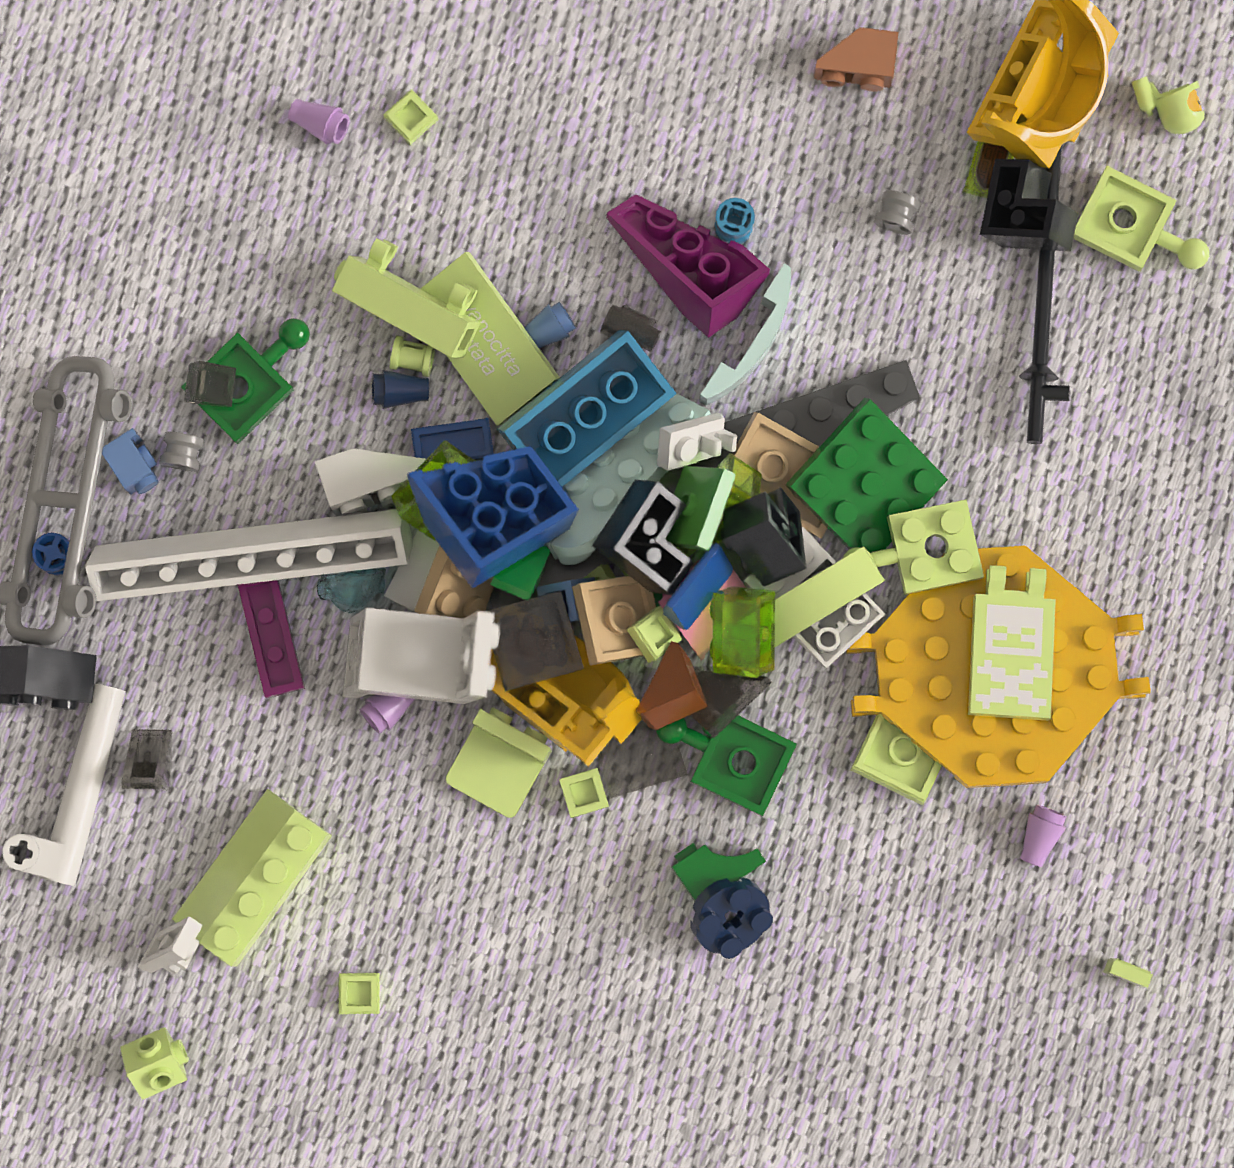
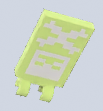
M990 565L986 571V594H975L973 596L968 715L1048 721L1051 719L1056 599L1044 598L1046 569L1030 568L1029 572L1026 573V591L1004 590L1006 566Z

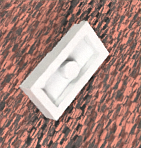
M720 413L662 427L659 432L657 466L669 471L697 463V461L720 456L722 449L735 452L737 435L724 429L725 418Z
M187 917L156 933L138 967L149 973L164 968L174 975L178 974L180 968L186 970L193 958V953L198 947L199 940L196 937L202 925L191 917Z

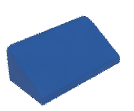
M717 543L711 545L710 549L706 551L666 602L663 615L683 630H688L733 572V567L720 545Z

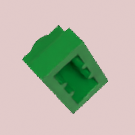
M692 843L674 856L678 863L671 868L695 902L700 893L712 883L728 878L730 882L739 881L740 877L743 878L765 863L766 860L757 848L739 856H723L711 852L706 844L698 849Z

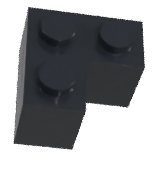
M995 159L980 235L1003 248L1071 251L1078 213L1056 199H1047L1052 175L1047 170L1031 160Z
M635 479L592 544L596 550L645 589L654 593L673 595L694 563L665 539L685 509L686 504L658 481Z
M782 488L768 494L766 491L723 510L724 528H721L720 532L725 546L729 551L734 550L738 554L745 571L749 575L754 574L763 587L807 569L800 511Z
M30 645L0 646V705L19 706V704L41 706L42 700L52 701L51 708L75 710L76 703H92L97 655Z

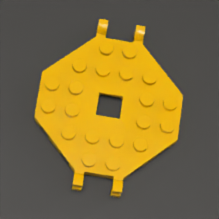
M1027 546L978 548L984 574L982 579L908 594L875 633L866 632L846 650V654L875 653L878 696H853V700L850 701L852 717L881 714L889 723L894 724L911 738V741L920 747L930 758L939 762L955 776L954 778L966 788L1047 783L1118 699L1145 698L1146 694L1151 693L1149 677L1131 678L1119 681L1114 636H1138L1139 631L1144 630L1142 614L1126 615L1117 618L1110 617ZM990 565L1006 566L1004 590L1026 591V573L1029 572L1030 568L1046 569L1044 598L1056 599L1051 719L1048 721L968 715L973 596L975 594H986V571Z

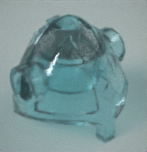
M382 567L323 574L317 582L318 596L321 600H330L337 608L344 612L357 613L376 594L384 592L386 569Z

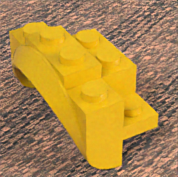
M1035 0L966 133L974 141L1004 146L1015 159L1031 160L1040 167L1050 169L1061 145L1067 141L1075 142L1080 130L1100 103L1109 76L1108 54L1119 34L1117 30L1089 0ZM1062 34L1063 52L1057 46V43Z
M508 606L494 615L493 624H498L502 617L515 615L518 618L516 627L521 631V621L528 614L532 617L534 632L538 634L543 627V620L540 617L523 612L515 606ZM552 625V626H547V627L549 628L550 631H552V629H553L555 626H557V625ZM561 628L562 638L565 643L564 653L567 657L566 664L561 668L556 667V665L551 667L545 666L543 671L535 676L529 677L519 674L516 668L504 658L497 644V648L491 649L489 665L495 666V681L492 692L499 696L507 707L565 752L568 750L587 766L592 763L612 737L622 744L642 720L636 712L640 702L635 697L630 683L622 671L612 662L590 666L585 642L567 630ZM554 644L551 645L552 650H556Z

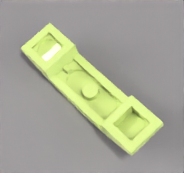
M862 547L762 607L728 630L747 662L751 663L885 580L866 548Z

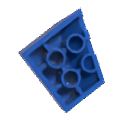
M531 446L484 456L483 460L460 465L458 462L443 465L442 469L428 472L418 470L408 472L407 474L425 526L472 589L570 530L579 510Z

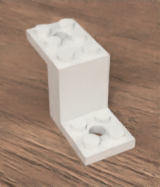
M374 608L363 609L350 618L342 697L360 698L367 694L460 704H466L486 697L487 690L492 691L495 681V666L489 665L491 649L497 648L499 639V624H493L494 613L477 611L463 619Z

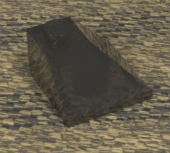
M693 666L708 707L686 717L696 728L715 738L772 681L767 676L749 667Z

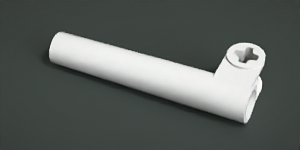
M94 684L92 703H89L50 840L26 834H17L10 837L3 847L2 854L4 861L9 867L38 875L42 879L75 886L126 691ZM26 841L28 842L27 849L33 851L31 859L24 858L22 864H20V858L14 854L15 847H22Z

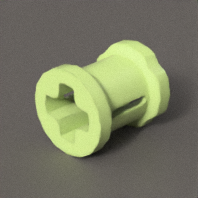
M396 336L392 347L390 369L397 370L398 367L422 372L424 377H429L436 349L428 344L404 340L402 336Z

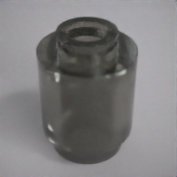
M614 304L609 309L600 333L608 336L607 339L618 330L629 331L644 352L645 350L652 352L661 335V331L656 329L658 320L625 305L620 308Z

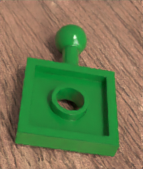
M292 318L283 322L278 332L279 339L261 355L237 332L181 386L237 445L294 391L292 386L272 366L289 349L297 350L308 343L310 331L304 321ZM234 379H244L248 383L246 395L239 399L229 397L227 394L228 384Z
M724 709L711 738L688 728L684 718L656 730L659 739L665 743L675 744L682 741L704 752L690 780L691 783L760 816L764 815L797 746V743ZM746 751L753 756L755 765L749 774H740L734 770L732 759L737 752Z

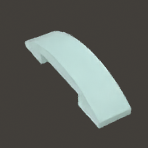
M785 263L763 296L762 305L772 310V313L735 370L723 362L720 363L700 394L699 402L705 406L719 400L738 387L757 368L772 346L781 327L790 294L791 267Z

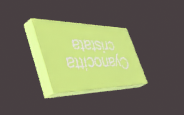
M465 252L424 285L421 290L445 303H448L449 295L456 282L461 285L465 283L478 290L475 299L465 314L481 322L464 358L447 357L496 426H501L560 377L471 253Z

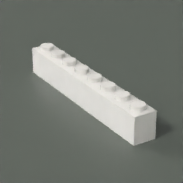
M406 508L96 545L85 564V569L90 587L95 592L96 601L407 565L413 547V540Z

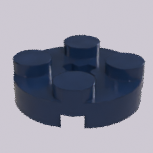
M740 877L742 881L730 882L728 878L718 880L705 888L693 905L695 915L693 922L690 920L693 934L706 950L712 953H719L724 958L731 959L738 956L742 950L752 945L763 932L767 931L773 923V916L770 913V904L766 895L755 882L748 878ZM727 912L737 913L732 920L726 922L725 914Z

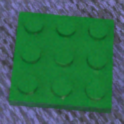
M864 398L785 485L849 550L855 547H865L867 551L872 553L885 550L892 542L887 521L889 515L922 509L948 479L871 399Z

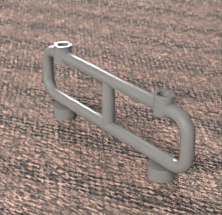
M66 357L57 363L51 371L47 389H37L33 395L34 409L42 412L11 582L3 581L0 583V604L6 605L5 625L7 631L13 639L22 643L43 646L54 644L66 634L72 617L87 618L93 613L96 606L94 590L89 586L78 585L107 424L108 421L123 422L127 420L132 409V401L128 392L114 389L112 368L106 361L96 357ZM72 372L95 373L99 381L78 493L44 490L58 413L63 412L66 407V395L63 392L65 379ZM41 506L75 509L54 623L45 630L24 627L21 623L22 607L28 604L31 596L27 580Z

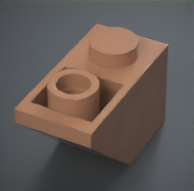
M858 28L816 61L813 79L821 80L823 85L829 87H842L845 83L860 84L861 89L871 92L882 91L883 87L890 88L894 77L899 32Z

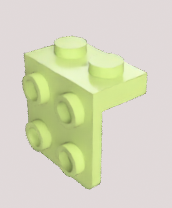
M492 707L489 713L480 709L472 722L474 725L473 729L446 775V782L451 787L505 817L512 818L518 813L552 750L549 746L545 745L548 738L527 726L523 733L511 726L510 723L513 718Z

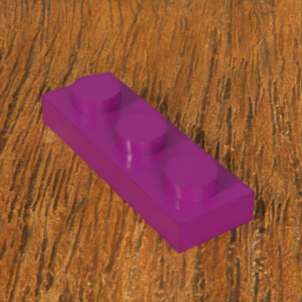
M279 580L239 584L238 589L265 698L305 689Z

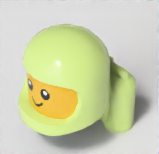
M1147 76L1131 82L1140 110L1147 112L1148 116H1152V110L1156 107L1160 121L1168 132L1178 135L1186 134L1198 128L1203 122L1205 112L1202 110L1195 90L1200 88L1198 80L1190 85L1186 84L1161 94L1154 83L1149 82Z

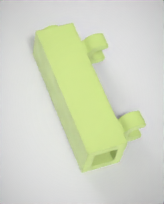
M376 238L370 249L368 260L364 257L348 256L347 260H343L334 275L336 283L332 289L333 292L451 358H464L481 322L465 314L475 299L478 290L465 283L461 285L456 282L449 295L448 303L439 300L386 270L387 265L392 261L398 249V246L386 239L382 241Z

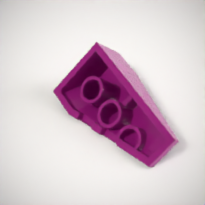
M637 194L606 213L607 220L681 314L708 338L738 318L770 273V269L743 245L733 240L728 244L710 235L711 230L702 225H699L697 228L678 220L676 213Z

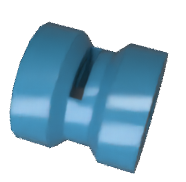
M730 198L721 203L716 212L714 225L717 237L728 244L731 240L742 244L749 239L755 220L753 207L741 198Z

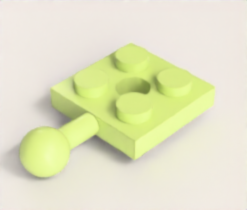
M1109 166L1105 167L1076 224L1073 238L1139 272L1143 269L1155 244L1178 254L1180 263L1188 269L1203 267L1207 263L1210 254L1209 248L1203 240L1190 238L1184 241L1163 230L1177 201L1176 199ZM1119 209L1129 211L1134 219L1133 225L1129 228L1117 226L1113 220V213Z
M967 499L889 515L887 521L893 548L872 553L867 551L876 567L897 563L904 595L979 580L984 577ZM936 536L944 541L946 552L943 557L933 558L925 551V541L927 538ZM860 547L848 550L843 558L857 551Z

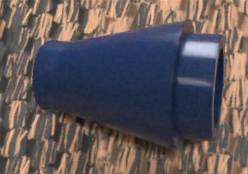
M382 370V374H372L373 405H382V408L386 409L429 400L428 378H420Z

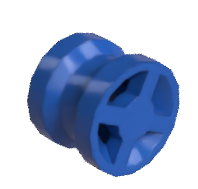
M53 532L39 537L34 543L32 550L33 560L36 565L51 575H63L69 540L61 534Z

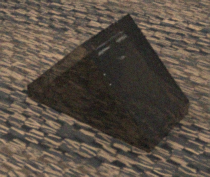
M132 729L121 781L122 789L131 792H171L172 730Z

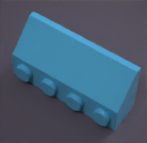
M618 330L497 428V430L513 450L531 446L563 487L677 393L629 331Z

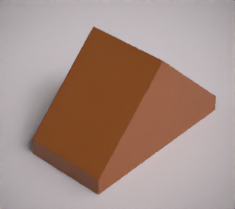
M671 641L636 710L647 726L654 730L708 707L690 658L679 643Z

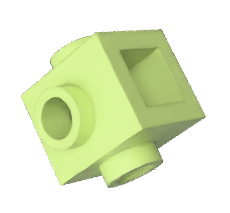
M165 1027L120 1047L126 1075L142 1100L187 1080L184 1063L188 1062L189 1058L185 1047L180 1039L173 1041Z

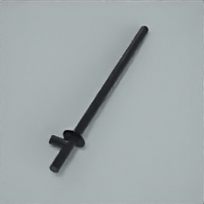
M1062 145L1050 169L1045 168V170L1052 174L1047 199H1059ZM1039 250L1032 365L1019 375L1021 379L1031 381L1027 443L1029 444L1043 443L1045 401H1070V385H1046V382L1059 379L1048 367L1055 260L1054 250Z

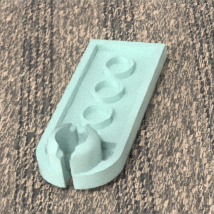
M676 394L565 484L562 488L579 510L570 530L544 545L550 549L554 559L558 558L564 565H576L588 559L595 550L592 544L634 480L659 481L666 474L667 470L657 466L660 428L711 415L710 411Z

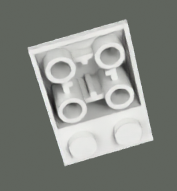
M354 448L315 461L329 505L336 516L368 513L367 508L382 503L384 508L398 505L406 500V494L413 492L407 478L408 472L418 470L428 472L442 469L444 465L443 461Z
M802 527L807 569L763 587L754 574L749 575L744 580L745 587L761 607L766 606L836 563L804 527ZM864 593L796 634L793 638L827 669L876 624L885 613Z

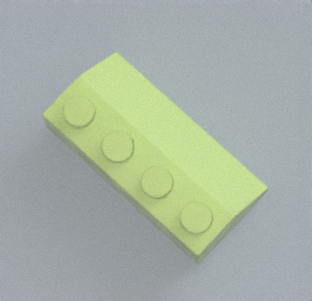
M267 789L172 920L177 923L187 917H191L200 923L202 927L196 937L199 940V944L229 966H238L332 835Z

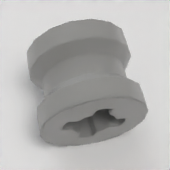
M884 191L882 196L884 205L882 211L876 214L875 224L898 234H911L913 229L911 220L913 214L919 212L921 202L913 196L899 191Z
M165 432L164 441L167 446L165 453L160 456L159 464L173 469L197 472L200 465L197 455L198 451L203 448L204 439L179 432Z

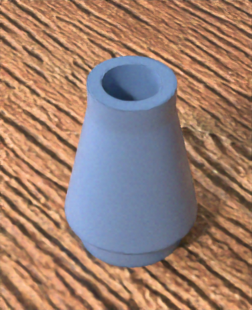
M560 302L553 306L548 304L524 327L538 348L570 337L569 332L576 329L572 319Z

